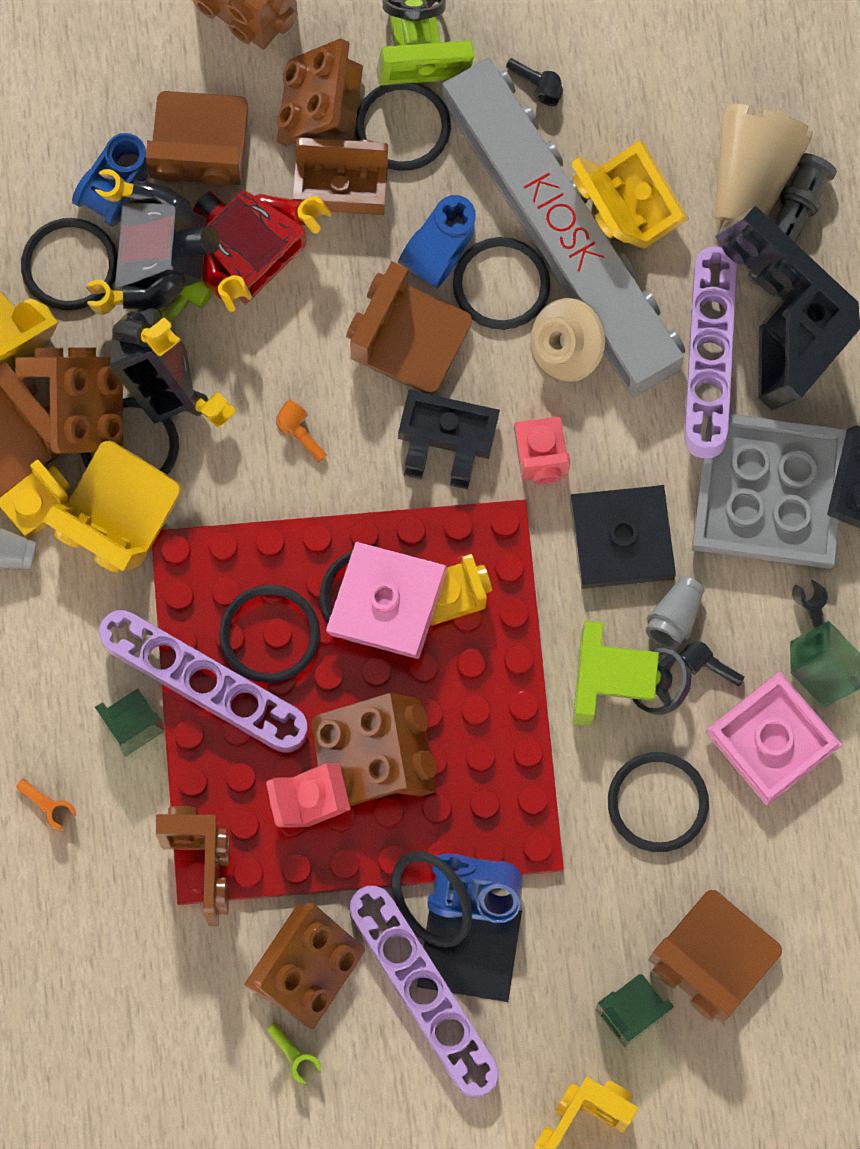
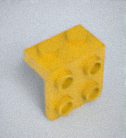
M640 140L602 166L580 156L571 162L577 173L572 177L579 192L587 200L591 198L599 211L595 215V219L608 238L615 237L624 244L629 243L646 249L689 220L688 215L648 147Z
M105 441L99 445L68 503L52 505L43 522L56 529L54 536L63 543L74 548H79L81 545L95 554L93 560L111 572L118 573L119 570L126 571L138 568L143 563L180 497L182 486L177 480L117 443Z
M587 1076L581 1087L571 1082L554 1111L562 1117L555 1131L545 1126L533 1149H556L580 1107L623 1133L639 1107L630 1103L634 1095L609 1080L604 1086Z

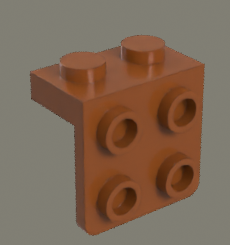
M193 0L195 6L204 15L212 19L217 16L227 23L232 34L245 44L253 42L263 50L279 32L285 34L292 27L298 16L296 0Z
M177 91L160 92L156 102L153 141L147 140L146 162L149 178L167 182L190 181L211 185H241L248 117L247 100L242 96Z
M391 261L385 275L378 272L374 277L367 293V298L371 299V302L365 313L357 312L348 328L346 338L351 339V360L420 392L433 395L438 392L471 327L472 318L468 312L409 286L408 268Z
M96 347L68 348V357H64L63 348H35V357H15L16 377H50V444L54 453L96 452L99 445L105 441H113L123 446V384L110 368L111 357H96Z
M6 362L0 365V497L33 473L30 465L37 459L45 467L62 454L54 453L51 449L50 405L44 409L34 397L39 391L29 377H16L15 372Z
M388 693L326 712L313 718L311 728L317 764L321 766L326 763H340L350 806L394 793L424 796L437 792L434 778L436 775V763L430 753L426 733L428 718L425 709L421 705L420 698Z
M189 806L169 807L168 814H156L155 834L163 850H205L204 916L208 926H219V915H228L229 885H226V878H220V867L229 866L230 837L227 835V829L220 828L216 815H198V808Z
M708 890L667 938L665 937L656 947L648 961L654 965L652 971L665 984L673 989L678 985L692 997L690 1004L701 1015L710 1021L716 1018L724 1024L782 954V947L716 890Z

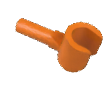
M286 401L276 417L277 427L285 434L294 436L318 462L322 461L327 454L309 435L308 431L301 427L308 413L294 401Z
M24 778L18 782L16 788L47 814V823L52 829L56 831L64 830L60 824H57L52 819V812L56 808H65L72 816H76L75 809L71 803L62 800L53 801Z

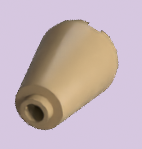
M733 103L725 105L722 116L715 219L723 223L721 229L726 223L753 206H757L768 216L811 142L813 130L807 131L808 125L768 109H764L763 114L752 113L750 115L748 114L750 105Z

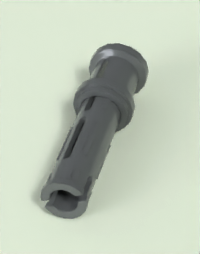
M804 153L797 164L799 168L791 185L784 187L780 196L783 206L774 222L794 242H796L807 217H811L818 212L821 206L818 200L826 183L833 180L837 173L836 168L830 162L809 153ZM749 271L747 278L753 284L759 286L756 281L757 275Z

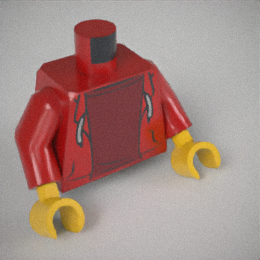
M211 191L206 192L195 203L192 211L205 216L207 226L214 227L218 232L220 244L215 253L204 256L202 278L205 286L223 300L229 312L236 310L233 300L239 298L246 305L306 246L305 228L301 225H306L312 233H318L321 230V226L315 219L321 215L331 216L332 212L322 199L317 196L299 201L262 193L254 196L247 191H241L226 205Z

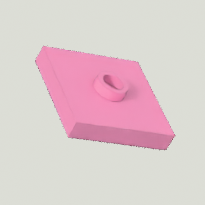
M355 542L326 629L327 633L338 638L419 659L448 573L446 565Z
M781 671L711 725L705 732L766 806L837 751L842 745Z

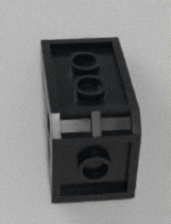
M753 206L726 223L715 237L723 244L722 249L732 261L740 265L745 264L757 275L756 281L764 291L772 296H779L782 299L759 326L758 398L769 409L774 410L802 398L860 330L859 302L757 206Z

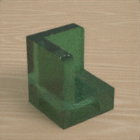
M830 621L790 641L791 674L822 706H828L860 689V653Z
M138 688L108 708L103 702L94 707L98 718L124 757L165 731L161 718L157 712H153Z
M639 974L618 991H612L599 1001L595 1010L625 1048L671 1013L674 1006L669 999L664 1002L645 976Z

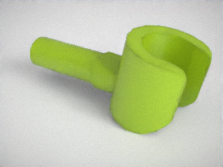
M200 279L199 282L184 287L183 291L175 299V302L162 313L163 318L171 322L186 308L189 302L202 309L208 303L213 293L205 286L204 281Z
M276 1022L267 1028L269 1034L291 1062L290 1073L293 1079L299 1083L306 1084L297 1073L298 1064L303 1060H310L315 1069L321 1073L319 1060L312 1055L303 1054Z

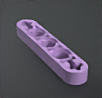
M718 246L708 247L699 253L696 258L693 275L684 441L686 448L691 454L703 459L713 458L725 449L729 427L737 264L724 253L722 247ZM711 264H718L721 271L718 287H710ZM707 302H716L724 307L726 313L719 319H709L701 313L700 308ZM711 342L719 345L724 354L717 360H707L700 356L698 348L704 343ZM702 384H712L719 388L722 395L716 401L706 402L698 398L695 390ZM703 416H712L710 431L712 438L710 442L702 441L700 434Z
M117 610L109 613L102 620L99 627V636L105 650L114 657L277 751L283 753L293 752L305 743L308 735L307 721L303 713L296 707L131 612ZM125 623L130 624V634L142 643L145 634L151 635L143 644L138 658L133 656L137 652L135 644L125 639H122L118 645L113 643L114 636L110 631L113 626L121 629ZM161 645L171 647L176 653L174 664L164 670L156 669L149 663L150 652L155 647ZM200 669H208L216 674V687L208 693L201 694L195 692L190 686L191 676ZM249 693L255 696L259 703L257 711L249 717L242 718L235 715L231 710V702L236 695ZM268 705L275 707L270 714L271 718L278 722L285 723L289 718L295 720L294 729L298 733L295 737L287 735L283 740L278 739L277 728L266 720L262 730L255 727L264 719Z
M378 886L360 888L353 895L350 902V916L354 925L456 1087L462 1094L471 1098H481L488 1095L494 1089L498 1080V1067L495 1060L391 896ZM367 897L373 903L379 900L384 903L380 908V915L386 925L392 919H395L399 925L386 929L377 940H374L370 933L379 931V927L371 916L362 918L359 915L363 910L362 900ZM402 937L410 943L412 953L405 962L393 963L385 957L383 947L390 938ZM428 978L436 984L438 995L432 1003L420 1005L411 999L409 988L415 980ZM446 1019L458 1021L464 1030L462 1041L453 1047L442 1045L435 1035L437 1025ZM470 1043H474L477 1051L469 1053V1057L476 1067L486 1065L489 1069V1072L484 1077L486 1085L481 1088L475 1082L468 1085L464 1082L463 1078L467 1075L468 1070L461 1058L455 1065L448 1058L462 1053Z

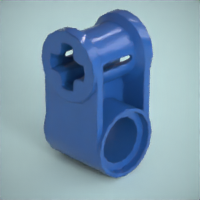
M120 133L108 141L91 169L79 181L72 197L74 205L79 208L85 205L105 217V223L111 227L116 226L120 222L122 204L130 202L131 198L124 196L116 202H109L102 198L95 189L104 192L112 191L116 185V180L106 179L99 172L104 169L113 170L126 183L134 184L135 180L145 181L149 175L144 143L139 137L130 133ZM125 154H134L139 157L138 161L129 167H122L116 164L118 159Z
M450 195L443 198L423 226L409 240L400 255L398 263L435 288H439L453 270L463 250L472 240L476 220V211L473 204L467 198L460 195ZM457 216L463 219L462 224L455 223L452 228L447 226V219L454 221Z
M441 854L437 856L451 868L456 869L455 873L461 879L471 902L472 919L505 923L512 920L518 914L521 906L523 877L519 869L513 864L468 858L458 854ZM432 865V871L436 876L434 892L429 895L427 901L428 909L444 917H462V907L455 889L449 887L450 882L446 876ZM501 888L507 890L510 894L498 896L490 890Z

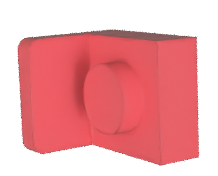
M561 416L514 423L522 481L533 480L534 484L545 485L558 482L562 479L561 476L568 475L570 456L566 452Z
M326 763L292 778H273L266 782L270 807L277 827H309L350 810L340 763Z

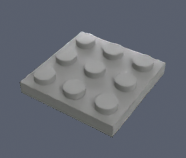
M729 414L728 436L725 449L719 455L703 459L692 550L833 569L839 520L827 516L847 430ZM712 416L708 417L705 442H710L712 438L710 432Z

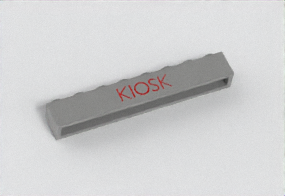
M489 57L442 83V101L567 297L586 303L599 316L605 332L604 354L632 398H635L680 372L684 359L683 353H685L683 342L674 329L667 330L658 317L661 312L655 298L649 291H641L634 280L636 272L632 263L624 253L617 254L609 242L612 238H608L604 234L595 217H593L585 205L587 199L579 192L573 179L569 180L561 168L563 160L558 149L551 141L545 143L537 131L539 123L534 112L528 105L523 107L520 105L513 94L516 92L511 77L505 69L498 70Z

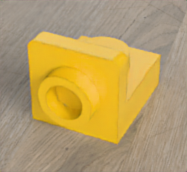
M38 459L30 465L32 473L0 497V510L27 540L48 525L43 521L52 505L68 503L69 499L66 491L71 488L55 466H51L47 470Z
M472 554L463 556L462 563L447 567L448 573L431 621V626L485 609L486 593L492 592V587L484 564L476 566Z

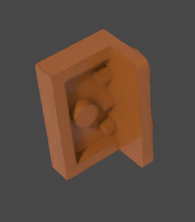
M324 137L297 138L292 199L304 201L308 197L317 196L322 199L331 212L384 215L388 172V144L370 140H330Z

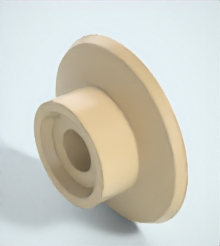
M563 298L553 301L543 308L534 322L531 333L532 352L540 368L550 377L562 382H575L584 379L597 368L603 357L605 332L602 322L597 313L580 300ZM561 334L565 337L564 347L560 344Z

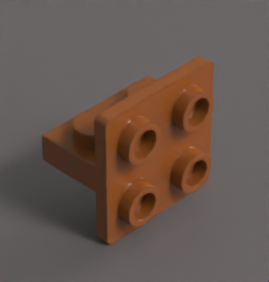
M342 38L296 56L287 62L283 73L284 90L282 104L277 116V143L287 146L295 143L297 138L314 137L354 141L363 65L348 59L349 41Z
M298 903L244 985L260 997L286 1010L304 1026L314 1029L364 954L365 947L314 904L307 903L303 906Z

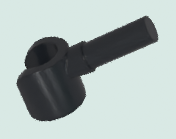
M513 58L508 60L506 68L537 85L534 93L535 99L548 106H557L563 93L561 78L554 71L540 73Z
M811 580L814 588V594L811 599L806 601L803 588L797 584L792 589V597L797 604L807 609L820 649L831 646L822 611L828 600V593L822 585Z
M692 642L680 653L688 662L691 673L694 675L705 665L711 671L737 686H740L745 676L715 658L711 649L703 642Z

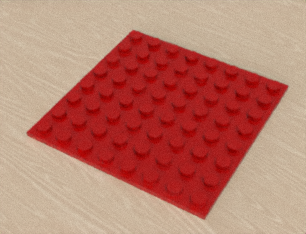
M526 499L165 529L159 532L152 545L157 627L233 672L239 674L224 657L220 647L219 629L226 608L244 591L263 585L284 586L304 597L314 609L319 620V647L313 660L305 670L293 678L276 683L255 682L244 677L303 713L307 721L308 735L305 743L293 752L283 753L269 747L162 684L170 807L189 806L198 808V815H216L220 828L227 829V835L230 837L229 866L220 867V878H226V885H229V901L359 890L366 886L391 887L392 871L396 862L403 855L412 851H423L435 856L458 854L474 859L507 862L518 868L521 875L564 872ZM355 542L446 565V567L462 563L463 556L472 554L476 566L484 564L492 587V592L486 593L485 609L432 626L430 624L419 659L368 645L353 643L346 639L329 635L326 631L328 623L322 614L319 603V592L322 579L328 568L339 557L353 551ZM348 564L337 572L331 583L329 602L332 611ZM261 595L244 603L234 614L229 629L230 645L235 656L248 668L262 673H277L291 668L303 657L310 641V625L305 613L292 600L278 595ZM159 646L160 669L164 670L174 664L176 653L169 646ZM208 669L196 671L190 679L191 688L201 694L212 691L217 684L216 674ZM249 693L238 694L231 702L232 712L242 718L252 716L259 706L257 698ZM388 693L421 699V705L425 709L428 718L426 733L429 750L436 763V775L434 778L437 792L424 796L394 793L352 805L349 811L309 827L276 826L270 807L266 782L273 778H292L318 767L311 722L315 716ZM268 705L264 719L255 727L262 730L266 720L277 728L278 739L283 740L287 735L295 737L298 734L294 729L295 720L289 718L285 723L278 722L271 718L270 714L275 707ZM173 850L177 905L204 903L205 850ZM423 861L409 863L401 875V886L435 883L436 874L432 871V865Z

